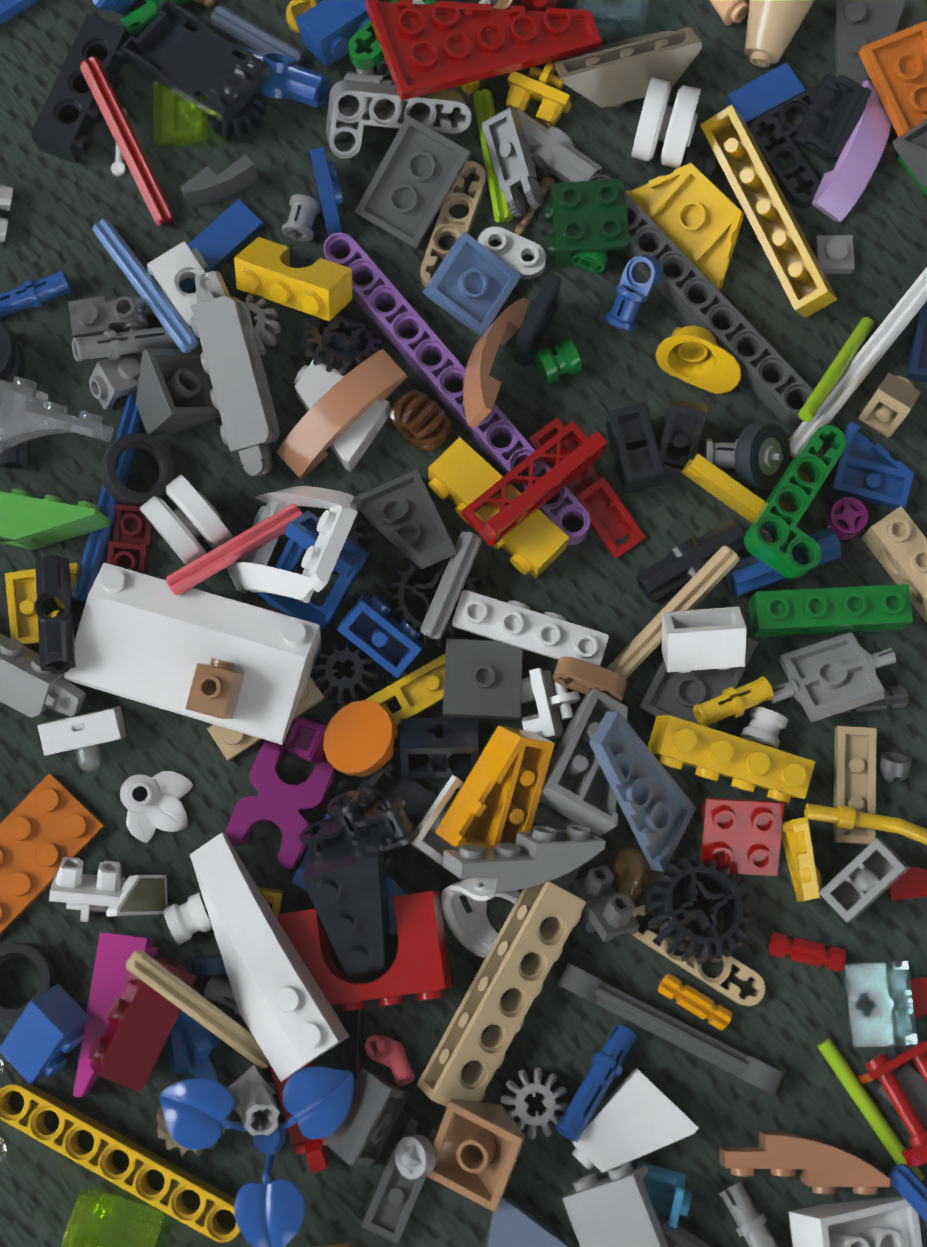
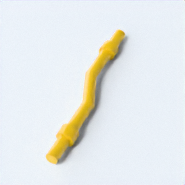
M807 803L805 807L804 817H807V819L834 823L836 828L848 830L860 827L897 833L927 845V829L902 818L856 811L855 807L838 804L837 808Z

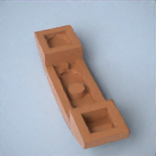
M526 298L514 302L499 315L477 341L469 357L464 376L463 403L467 423L473 428L493 409L502 382L490 376L489 373L499 345L504 346L521 328L530 302Z
M381 349L355 367L325 393L295 425L276 453L300 479H303L328 455L325 450L377 400L383 402L408 378V375Z

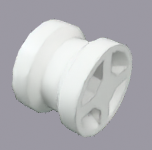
M751 707L749 713L751 721L749 726L743 728L741 736L746 740L778 749L780 744L778 735L780 730L786 728L788 719L775 711L763 707Z

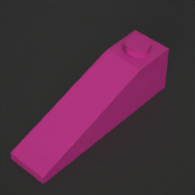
M100 932L87 1008V1015L90 1019L84 1027V1037L82 1039L73 1096H86L90 1094L99 1076L96 1075L90 1066L92 1061L89 1059L90 1050L96 1038L104 1036L110 1023L108 1021L109 1010L117 997L122 998L129 984L126 982L129 971L126 969V961L136 950L159 955L158 947H153V938Z

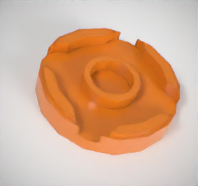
M368 700L352 702L341 708L332 717L326 728L323 743L326 758L335 769L345 775L369 776L380 770L391 759L395 750L393 748L395 738H398V728L394 717L380 704Z

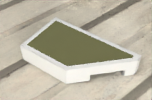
M167 875L129 876L122 886V894L115 904L108 907L106 915L107 917L164 915L163 909L168 907Z

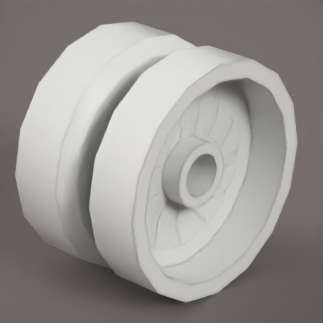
M652 77L643 104L631 158L649 162L654 157L659 140L664 142L660 158L662 165L676 169L680 168L685 148L690 147L698 114L695 111L701 89L683 85L677 92L674 107L668 106L671 93L670 82Z
M179 475L166 486L168 497L177 507L174 511L161 498L155 496L139 507L145 517L186 565L206 554V551L196 540L198 537L201 536L212 549L233 538L232 534L220 520L221 516L200 491L197 492L182 475Z

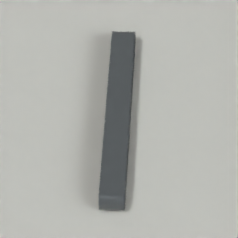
M595 175L588 181L612 178L606 175ZM625 193L627 220L631 225L628 226L629 244L627 248L620 249L629 260L643 255L654 256L662 266V276L658 284L655 285V288L691 326L696 325L709 330L716 338L717 346L735 357L740 365L741 379L782 422L789 425L802 423L803 420L798 415L800 410L791 408L787 400H798L803 406L813 392L812 388ZM650 245L655 251L646 252L640 246ZM640 262L637 268L649 280L651 268L646 262ZM673 270L679 274V277H668L664 271ZM693 295L699 296L703 299L704 303L695 304L688 297ZM713 322H724L729 329L719 330L714 327ZM746 347L752 351L753 356H743L737 348ZM771 373L776 376L778 382L769 383L763 378L762 374Z

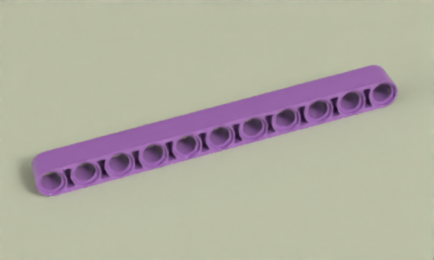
M342 232L330 235L324 243L325 259L352 268V298L500 472L505 476L535 452L534 448L495 403L492 411L475 428L468 425L463 403V390L458 393H451L445 389L451 383H459L463 386L466 369L350 235ZM338 252L349 253L344 259L333 257ZM365 277L372 280L364 286L355 283L358 279ZM387 303L395 306L389 312L378 310L379 306ZM405 330H414L418 333L412 339H405L400 336ZM429 356H435L441 360L435 366H428L422 362ZM502 436L509 439L511 444L505 448H498L492 444V440ZM538 461L533 465V477H542L551 468L545 461ZM511 483L520 493L527 489V484ZM565 486L556 494L558 500L555 503H545L539 510L569 536L567 545H577L587 536L590 516L587 510ZM567 519H576L582 525V529L577 532H569L563 527L562 523Z

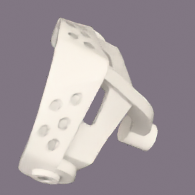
M477 878L453 883L446 887L441 894L443 915L459 942L475 955L486 958L498 936V933L490 925L487 917V900L499 897L515 904L521 893L517 890L495 893L476 880ZM459 896H466L472 909L471 913H466Z

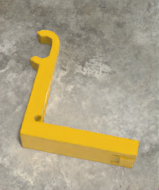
M697 454L693 460L690 459L681 471L682 474L751 523L765 503V501L700 454ZM798 471L804 481L808 482L810 480L805 472ZM779 500L781 508L789 512L791 510L790 505L783 500Z

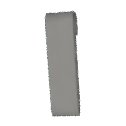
M341 80L335 83L330 91L326 136L333 154L346 159L355 156L360 150L364 125L401 128L408 115L436 132L456 134L465 131L470 125L471 112L464 98L454 91L441 90L401 101L395 85ZM345 95L356 97V101L351 107L344 108L339 106L338 103ZM381 99L392 101L390 107L385 111L374 109L375 104ZM419 102L426 104L423 113L419 115L410 113V109L414 104ZM454 107H457L459 111L453 112ZM453 112L452 117H448L447 113ZM342 131L351 132L352 137L349 141L345 143L335 141L338 133Z

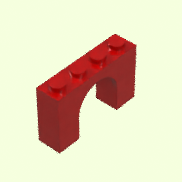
M438 891L393 897L399 941L397 956L391 968L382 977L370 983L348 978L337 967L331 954L329 937L316 909L277 914L279 923L330 1005L340 1004L341 1012L364 1009V1000L379 999V1006L403 1003L402 995L413 993L418 994V1001L442 997L441 989L452 987Z

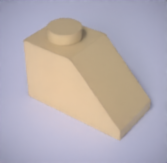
M888 373L858 419L890 438L908 415L921 392L915 389L908 379Z

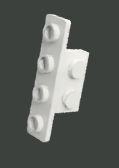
M468 590L462 591L452 620V626L557 660L561 657H574L599 667L609 638L605 633L567 622L566 618L552 612L541 614L530 610L529 606L517 601H508L506 603Z

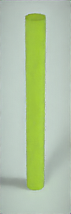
M863 317L799 411L798 415L801 420L805 422L812 421L875 324L871 318Z
M831 1038L825 1039L817 1045V1048L896 1164L905 1163L908 1166L901 1154L905 1147ZM918 1166L909 1167L921 1181L925 1178Z

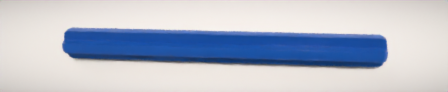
M130 393L128 395L116 440L130 433H141L143 421L136 406L137 393ZM136 448L124 451L116 463V474L119 481L125 487ZM104 485L102 486L97 506L100 507L99 512L112 520L109 527L89 533L72 593V598L75 601L86 604L91 587L105 562L109 541H111L114 530L116 504H121L106 492Z

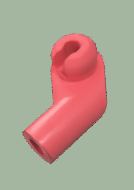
M371 1035L367 1038L364 1045L367 1056L371 1060L391 1068L397 1086H405L415 1080V1075L401 1043L380 1035Z

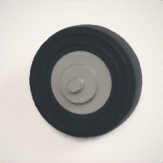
M771 422L752 423L743 430L736 444L735 468L737 475L744 485L752 489L767 490L775 488L790 463V444L787 434L782 427Z

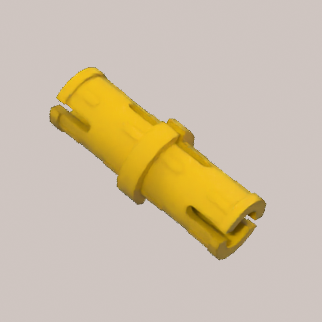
M762 676L736 689L733 687L724 689L722 695L694 705L693 712L698 724L708 727L730 716L738 718L744 715V710L772 700L774 694L769 681Z

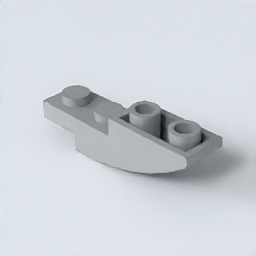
M568 825L567 830H556L548 826H535L533 831L517 832L516 844L497 843L496 848H483L479 845L463 844L460 846V850H444L442 866L460 879L477 878L476 880L495 893L516 891L537 886L573 871L605 849V840L592 834L591 829L583 825Z

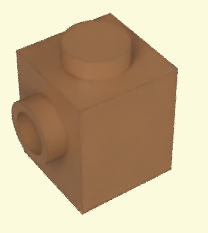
M211 658L210 664L197 663L185 709L220 719H233L244 673L233 671L235 663Z

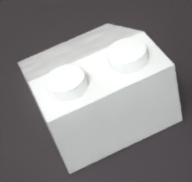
M903 1196L821 1204L789 1212L793 1247H923L918 1213Z

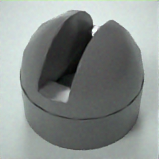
M898 752L881 753L879 761L881 777L888 782H892L894 778L895 782H902L909 775L912 759Z

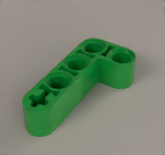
M833 425L819 427L802 444L744 536V545L751 555L789 579H798L804 576L821 559L819 544L809 535L798 529L796 525L845 449L846 438L843 432ZM823 445L825 447L823 450L824 454L821 457L815 456ZM798 471L805 472L810 482L804 481ZM779 500L787 502L791 507V512L781 508ZM760 529L767 531L771 535L773 543H769L761 537ZM792 551L802 555L804 565L794 560Z

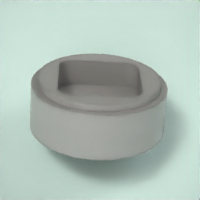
M412 1135L401 1139L395 1149L397 1168L408 1179H417L429 1175L435 1165V1151L431 1142L423 1135Z

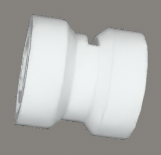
M201 892L190 896L187 902L182 905L173 904L163 909L166 923L178 944L190 940L192 935L198 931L205 933L213 929L209 915H207L205 910L206 905Z

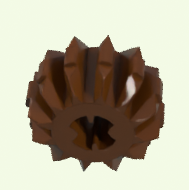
M408 390L403 396L400 395L388 411L390 422L396 427V431L404 437V440H408L413 447H418L424 452L433 451L437 446L440 447L447 439L446 436L452 431L451 421L445 415V411L437 405V402L432 401L427 394H422L419 390Z

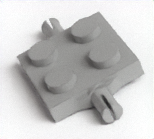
M849 632L780 655V664L788 678V682L772 687L774 697H772L771 703L773 704L793 696L802 704L810 722H814L883 699L884 688L876 675V669L896 663L895 653L890 647L870 655L858 644L853 633Z

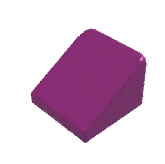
M298 716L283 751L315 765L328 761L323 748L324 733L327 726Z

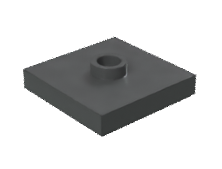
M446 639L443 716L520 720L523 649L500 641Z

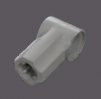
M255 1064L227 1089L234 1098L233 1109L239 1114L244 1128L252 1136L258 1134L268 1136L278 1127L277 1118L280 1111L273 1098L277 1090L272 1082L268 1084L261 1076L264 1072Z

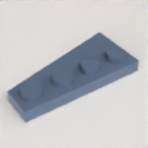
M607 711L589 744L651 869L664 872L696 807L620 712Z

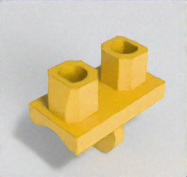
M548 62L543 70L535 66L531 67L528 75L530 77L516 71L510 72L507 79L510 86L506 100L507 108H518L525 112L530 99L541 102V105L535 116L536 120L554 127L562 113L569 112L572 103L569 102L570 95L560 91L564 83L560 77L554 75L555 66L553 62Z

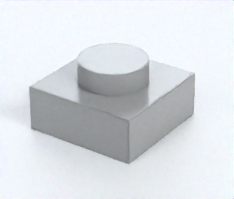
M817 235L814 240L815 257L824 274H852L855 269L853 235Z

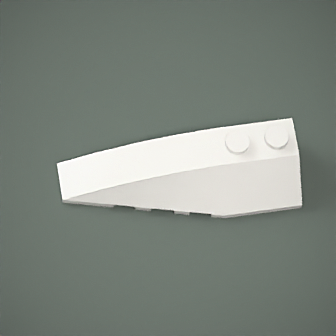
M220 833L191 853L190 858L238 1011L282 1082L348 1038L349 1035L225 833Z

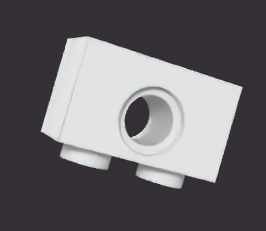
M184 241L149 262L147 268L150 276L191 331H193L191 326V317L193 316L191 305L198 304L197 293H185L180 289L179 285L185 279L191 278L195 280V276L204 274L205 271L203 269L207 265L200 252L196 248L190 250Z

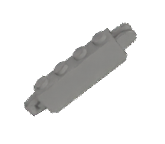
M210 271L195 276L198 304L191 305L193 312L191 326L196 337L200 338L202 345L201 363L205 372L210 375L213 389L210 391L211 400L216 410H219L223 424L220 426L222 440L226 446H229L230 452H239L241 464L244 465L243 468L248 475L261 476L266 475V473L269 474L273 467L269 444L277 442L281 430L247 303L239 298L230 296L220 272Z
M0 634V702L31 718L42 714L47 709L70 717L76 715L82 708L86 693L64 678L65 673L54 674L49 671H42L40 668V654L23 646L20 641Z

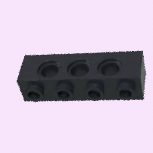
M87 13L30 134L39 151L78 164L82 154L86 155L92 145L91 134L96 124L103 122L104 116L91 90L81 93L85 89H90L80 69L81 62L91 57H97L99 60L104 59L101 64L116 93L120 85V72L124 64H129L125 54L120 49L130 38L127 27ZM77 118L73 123H67L69 120Z

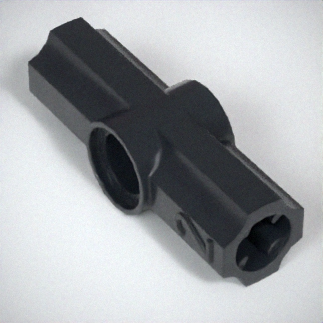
M731 518L698 539L696 536L689 538L672 549L666 558L652 564L637 574L635 579L638 582L639 588L646 599L654 604L686 585L722 546L730 547L736 554L746 549L744 545L745 533L740 525Z
M58 555L43 556L41 560L35 562L37 590L35 611L38 617L40 668L42 671H49L54 674L65 673L71 668L76 667L74 642L76 620L72 607L70 561L68 558H62ZM53 611H63L57 617H48Z

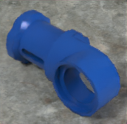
M637 256L627 263L620 282L616 287L618 294L612 309L606 312L604 317L611 325L628 331L635 329L636 323L634 320L641 303L647 300L651 288L658 284L662 276V266L654 256ZM640 262H646L651 268V277L646 283L638 280L636 276V267Z

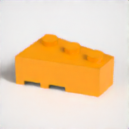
M498 725L434 833L457 848H460L463 844H474L483 848H496L497 843L516 844L517 832L531 831L555 743L531 731Z

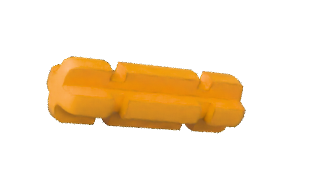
M666 974L658 986L660 994L671 1000L672 998L676 999V1004L702 1020L708 1019V1023L718 1030L724 1031L733 1015L731 1011L719 1004L715 1006V1001L689 985L683 986L681 984L682 981L673 975Z

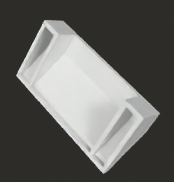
M103 563L88 594L74 641L76 667L65 672L64 678L77 684L283 745L322 647L320 625L194 588H190L180 595H174L166 580ZM211 658L235 663L233 671L244 673L233 719H220L185 709L197 663L210 664Z

